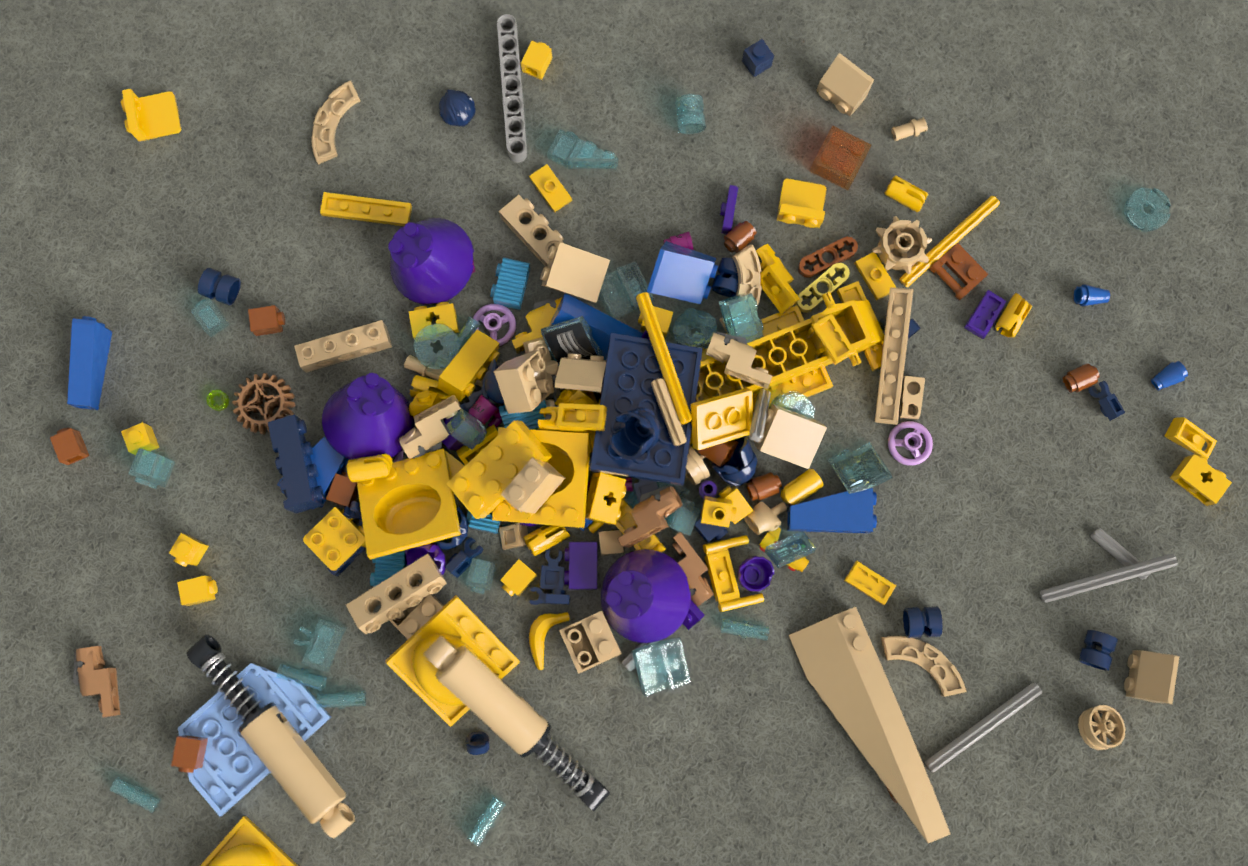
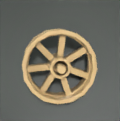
M689 445L685 476L694 486H697L703 479H707L710 474L702 460L705 457L703 455L699 456Z
M1099 705L1082 712L1079 717L1078 727L1080 735L1084 742L1095 750L1114 748L1120 745L1125 738L1124 721L1120 714L1110 706ZM1106 737H1107L1109 740H1111L1108 745H1107Z

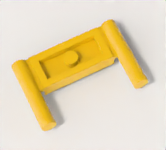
M623 498L620 503L621 515L619 520L616 521V527L624 535L623 532L626 529L638 526L631 513L633 508ZM593 521L588 526V529L594 534L604 523ZM655 534L633 546L636 550L649 549L659 552L666 550V547Z
M747 535L703 545V550L706 553L705 561L720 612L764 602L762 593L740 598L728 548L748 544L749 539Z

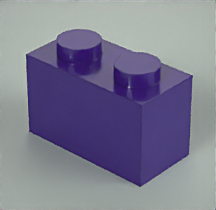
M569 542V548H565V561H569V571H565L564 584L569 585V590H597V542Z

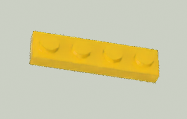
M323 192L320 214L327 217L405 226L410 222L412 205L405 202Z

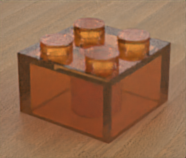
M832 125L809 172L849 190L872 145Z

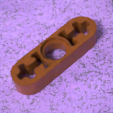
M844 237L802 258L798 265V271L805 278L814 277L834 264L853 257L858 249V244L852 237ZM844 243L847 246H852L850 252L848 250H844L840 253V255H838L837 251L843 248ZM825 252L831 253L834 261L831 263L824 262L822 254ZM816 260L818 261V264L813 266L812 272L809 269L804 270L806 262L811 265Z

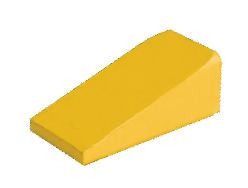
M1185 417L1173 418L1165 434L1167 439L1196 455L1202 456L1206 460H1208L1217 440ZM1207 442L1206 450L1202 451L1203 445Z

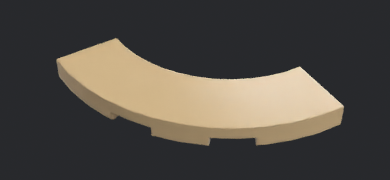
M351 80L335 89L328 96L329 98L319 108L314 119L311 140L313 153L318 164L338 156L335 148L337 125L343 114L350 107L360 102Z
M753 244L748 245L732 256L738 272L737 294L728 312L719 319L728 335L737 336L747 326L760 300L762 286H760L761 266Z
M905 636L881 637L886 660H906L921 666L934 678L940 688L942 697L967 692L956 667L941 651L932 645Z

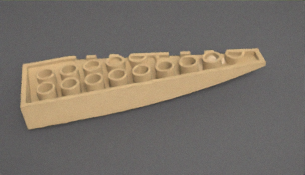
M851 608L788 635L806 679L831 710L836 720L845 729L847 735L870 766L876 771L884 785L890 790L898 804L907 813L909 819L926 842L931 843L950 835L916 745L857 608Z

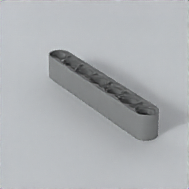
M504 14L497 20L506 146L510 160L520 163L527 158L528 152L516 19L510 14ZM507 26L512 27L510 30L503 29ZM508 46L514 47L512 50H505ZM510 66L515 67L514 70H506ZM512 86L517 87V89L514 91L507 90L509 87ZM511 107L519 108L517 111L509 110ZM513 127L521 128L518 132L510 131ZM516 147L522 148V151L518 153L512 152Z

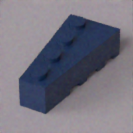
M294 414L268 422L272 448L275 453L279 454V457H276L275 460L276 468L280 475H283V480L279 481L281 491L287 497V500L283 501L284 509L297 514L323 506L321 499H324V492L321 485L318 486L316 477L319 474L316 464H312L310 455H313V450L310 442H306L304 433H307V427L304 420H301Z

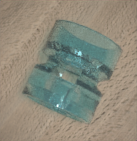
M687 94L678 97L675 100L676 114L678 115V131L682 134H695L705 130L703 97L697 94Z

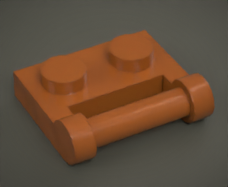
M959 243L929 268L933 274L936 273L954 291L955 297L959 301L989 275ZM944 264L966 285L964 288L942 267Z

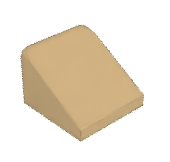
M515 523L499 527L503 550L527 546L524 541V536L528 534L527 526Z
M620 530L598 532L601 556L624 553V549L618 539L622 536Z

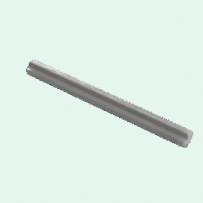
M1174 554L1164 555L1041 590L1040 597L1042 602L1048 603L1177 566L1178 562Z
M1031 683L926 760V767L931 772L940 769L1042 693L1041 688L1036 683Z

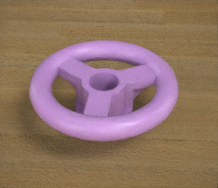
M488 304L481 307L475 313L472 320L473 333L479 330L478 323L480 321L490 331V337L500 343L499 346L506 344L513 337L516 330V320L513 313L507 307L499 304ZM497 310L505 315L500 317L496 313H489L486 316L483 314L488 311ZM495 321L497 322V325L495 327H491L490 323ZM509 322L507 334L497 340V331L503 324Z
M913 421L902 422L896 425L890 432L888 448L893 458L898 462L910 466L918 465L924 462L931 454L933 447L931 434L920 423ZM914 428V431L908 433L903 439H895L901 430ZM921 433L923 434L926 441V447L922 455L918 450L923 443V439L920 435ZM909 439L914 441V446L909 445ZM895 446H902L910 450L914 459L901 456Z

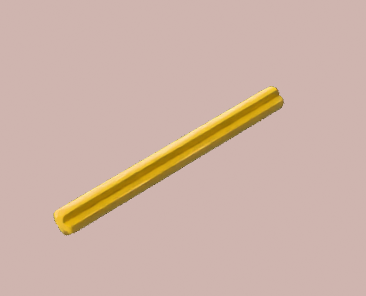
M990 196L926 254L929 259L928 263L917 262L911 268V274L905 273L900 278V282L905 287H909L1000 204V201L995 196Z
M647 292L637 295L636 300L680 424H687L691 422L692 416L651 299Z

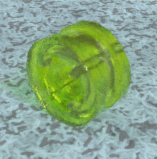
M212 390L207 395L206 402L213 410L223 411L229 405V397L221 390ZM222 395V404L218 405L216 403V406H214V397Z

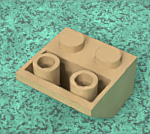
M534 350L505 361L494 371L508 414L531 412L553 392L551 381L546 373L545 362L539 350Z
M416 581L414 587H418L421 583ZM400 592V593L394 598V600L399 599V598L401 597V595H402V592ZM429 594L417 606L407 608L401 612L399 617L389 621L409 639L444 605L433 594Z
M602 611L559 630L578 674L621 654Z

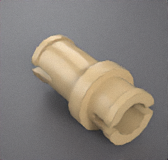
M921 118L919 120L912 119L907 124L893 127L891 131L894 140L898 141L912 135L914 137L919 136L921 132H926L928 128L926 120Z

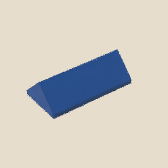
M564 293L546 331L548 333L582 323L596 354L604 356L605 361L607 360L611 333L642 338L643 335L640 331Z

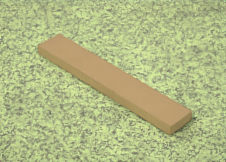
M890 287L875 414L876 423L898 425L913 289Z

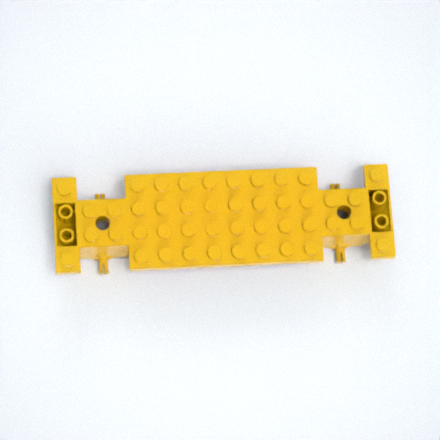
M859 281L837 290L842 303L835 304L831 292L823 294L821 297L827 308L823 312L813 315L810 319L804 321L799 307L796 305L783 314L779 312L748 324L737 335L746 338L747 345L757 351L751 368L760 367L767 370L769 375H772L771 382L768 388L765 389L771 392L768 409H770L772 404L783 408L833 387L825 366L833 364L811 328V324L832 313L855 350V354L849 357L852 366L862 363L858 353L864 351L872 371L881 368L884 333L869 300L865 297ZM711 339L693 346L703 348L695 402L748 388L752 390L754 413L757 393L763 387L725 374L724 370L727 362L724 361L722 363L706 355ZM582 390L584 394L595 402L593 405H600V400L597 403L593 391ZM691 429V436H690V443H689V445L693 444V443H692V429ZM587 430V433L591 434L590 447L593 451L596 430Z

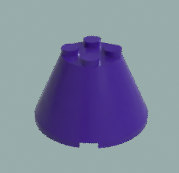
M430 218L415 223L410 222L400 228L389 242L392 280L400 293L415 303L425 305L446 302L452 299L466 286L473 272L474 248L467 233L452 221L442 218Z
M369 373L338 389L328 399L323 409L322 429L331 447L348 459L382 454L390 455L392 458L403 451L399 438L414 428L415 421L414 417L410 414V403L405 396L376 373Z
M649 549L629 552L616 560L604 577L601 587V606L604 616L610 626L628 640L639 643L663 640L678 630L688 614L691 592L687 576L682 567L665 553Z

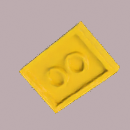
M745 388L692 403L693 448L702 450L749 435L753 418L752 390Z

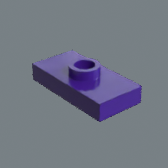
M730 185L726 203L722 202L720 215L724 216L722 234H727L731 231L738 186Z
M987 290L964 328L984 339L1007 301Z

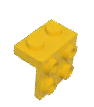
M131 89L122 90L123 99H121V106L127 116V119L124 121L127 132L131 133L138 141L177 134L181 131L176 98L172 92L169 91L138 98Z
M785 179L782 185L777 221L787 224L804 225L809 228H820L825 215L823 207L826 187L821 184Z
M334 507L303 538V542L332 571H336L361 546L366 548L363 527L357 526L352 521L353 519L345 517L343 515L344 509L341 510L337 507Z

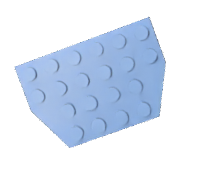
M250 663L237 675L239 680L243 678L241 682L245 687L249 686L247 690L250 694L255 693L254 699L257 702L261 701L259 703L261 708L274 702L304 741L331 718L329 713L304 684L298 680L254 663ZM224 692L215 694L178 727L179 736L188 735L208 738L203 767L194 769L193 773H188L189 781L220 817L270 773L237 731L244 723L242 722L243 716L236 714V707H230L231 701L224 699Z

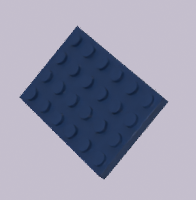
M615 333L610 335L600 405L607 407L604 431H595L590 471L683 486L692 420L687 424H681L686 442L682 445L674 446L651 386L652 381L663 378L650 339ZM666 342L691 413V404L695 403L703 348ZM637 408L649 409L655 413V417L660 425L658 442L636 459L629 460L621 457L614 451L609 441L610 436L621 428V422L616 421L615 417Z

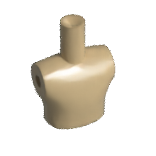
M759 502L755 505L753 511L744 517L745 522L756 535L765 531H774L781 525L777 515L786 511L787 506L781 502L770 509L764 502Z

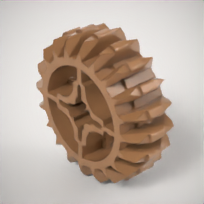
M263 373L262 378H260L259 375L254 374V381L246 378V386L239 384V388L242 389L241 393L234 392V395L239 399L232 401L233 405L238 406L233 410V413L239 415L237 421L243 422V427L245 429L250 428V431L256 433L259 429L260 434H265L266 430L269 431L268 422L284 418L287 414L290 416L294 415V412L289 410V408L295 407V403L290 401L295 397L293 393H289L291 387L285 385L283 379L278 380L276 375H272L269 378L267 373ZM263 387L275 388L279 395H267ZM255 392L254 399L248 402L250 396ZM265 399L268 402H266L264 404L265 407L262 408L260 405L263 404V400ZM280 405L277 413L273 416V409ZM248 412H260L264 420H253Z

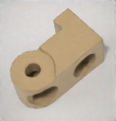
M903 376L899 418L919 419L925 378Z

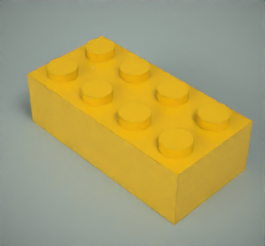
M514 420L446 484L475 519L486 518L505 500L501 495L502 492L531 458L547 462L552 455L523 421Z

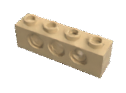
M517 195L499 211L500 218L539 261L547 267L550 260L547 258L551 245L554 246L556 242L564 243V239L557 230H551L547 219L542 214L538 215L533 210L534 206L527 198L523 199L520 195ZM523 218L531 219L529 224H522L520 221ZM539 233L546 235L543 240H537L535 236Z
M380 320L295 345L294 347L300 368L307 373L391 348L392 344L387 327Z
M426 554L346 604L357 627L365 634L373 633L383 623L399 617L402 611L409 607L417 606L429 594L439 592L442 586L447 583L434 560ZM422 579V583L418 587H414L416 581ZM402 592L401 597L394 600L395 595ZM381 605L380 610L376 613H373L375 607Z

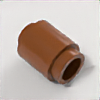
M748 221L738 223L724 236V246L731 253H738L754 240L757 232Z
M1087 363L1067 372L1066 376L1063 377V382L1070 393L1074 391L1079 392L1097 384L1100 375L1095 366Z
M772 472L751 479L750 483L746 484L752 501L757 499L760 501L778 494L782 484L777 474L773 475Z

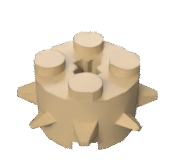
M895 216L893 217V223L887 229L877 227L875 231L879 235L880 240L878 246L872 249V251L878 253L885 265V270H905L907 274H911V268L916 262L928 263L929 259L924 251L927 244L932 241V238L926 237L924 230L921 227L919 228L920 221L916 220L911 223L912 221L899 220Z

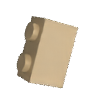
M839 53L820 80L817 91L822 99L829 100L835 104L839 112L851 116L867 97L874 79Z
M568 353V357H563L560 360L554 388L602 392L606 367L604 356L590 355V359L581 358L582 354Z
M1133 650L1128 658L1129 677L1124 682L1126 696L1154 703L1172 704L1179 656Z

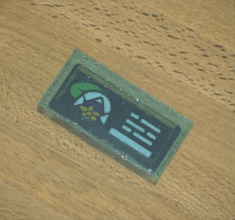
M801 531L767 546L765 553L776 567L780 568L814 553L816 546L804 531Z

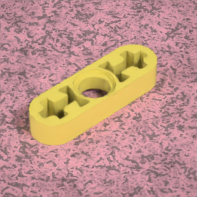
M836 263L798 295L800 300L796 302V305H798L799 310L806 313L818 306L823 301L821 296L825 293L818 292L816 285L821 282L827 284L828 292L832 294L848 279L850 274L849 268L843 263ZM835 269L836 271L842 270L844 272L842 274L843 278L839 276L832 283L830 279L836 273ZM813 292L815 297L809 303L811 306L807 304L803 306L801 304L803 301L802 297L807 299Z

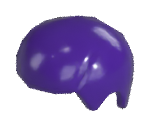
M749 557L739 566V583L748 591L759 592L770 585L775 570L772 563L765 557Z

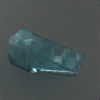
M559 130L548 150L549 160L567 169L616 170L618 167V158L613 152L609 150L603 151L597 148L593 142L583 141L570 131Z

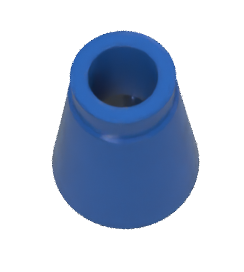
M1083 284L1076 287L1074 291V302L1082 307L1107 303L1110 300L1109 290Z
M1171 362L1152 378L1151 382L1156 390L1159 391L1184 381L1185 377L1188 376V372L1181 362Z

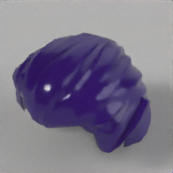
M429 543L405 550L407 566L428 554L434 560L441 574H444L446 569L445 555L438 545Z

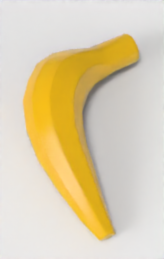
M568 612L540 615L531 625L529 645L538 670L544 669V642L547 632L554 625L570 621Z

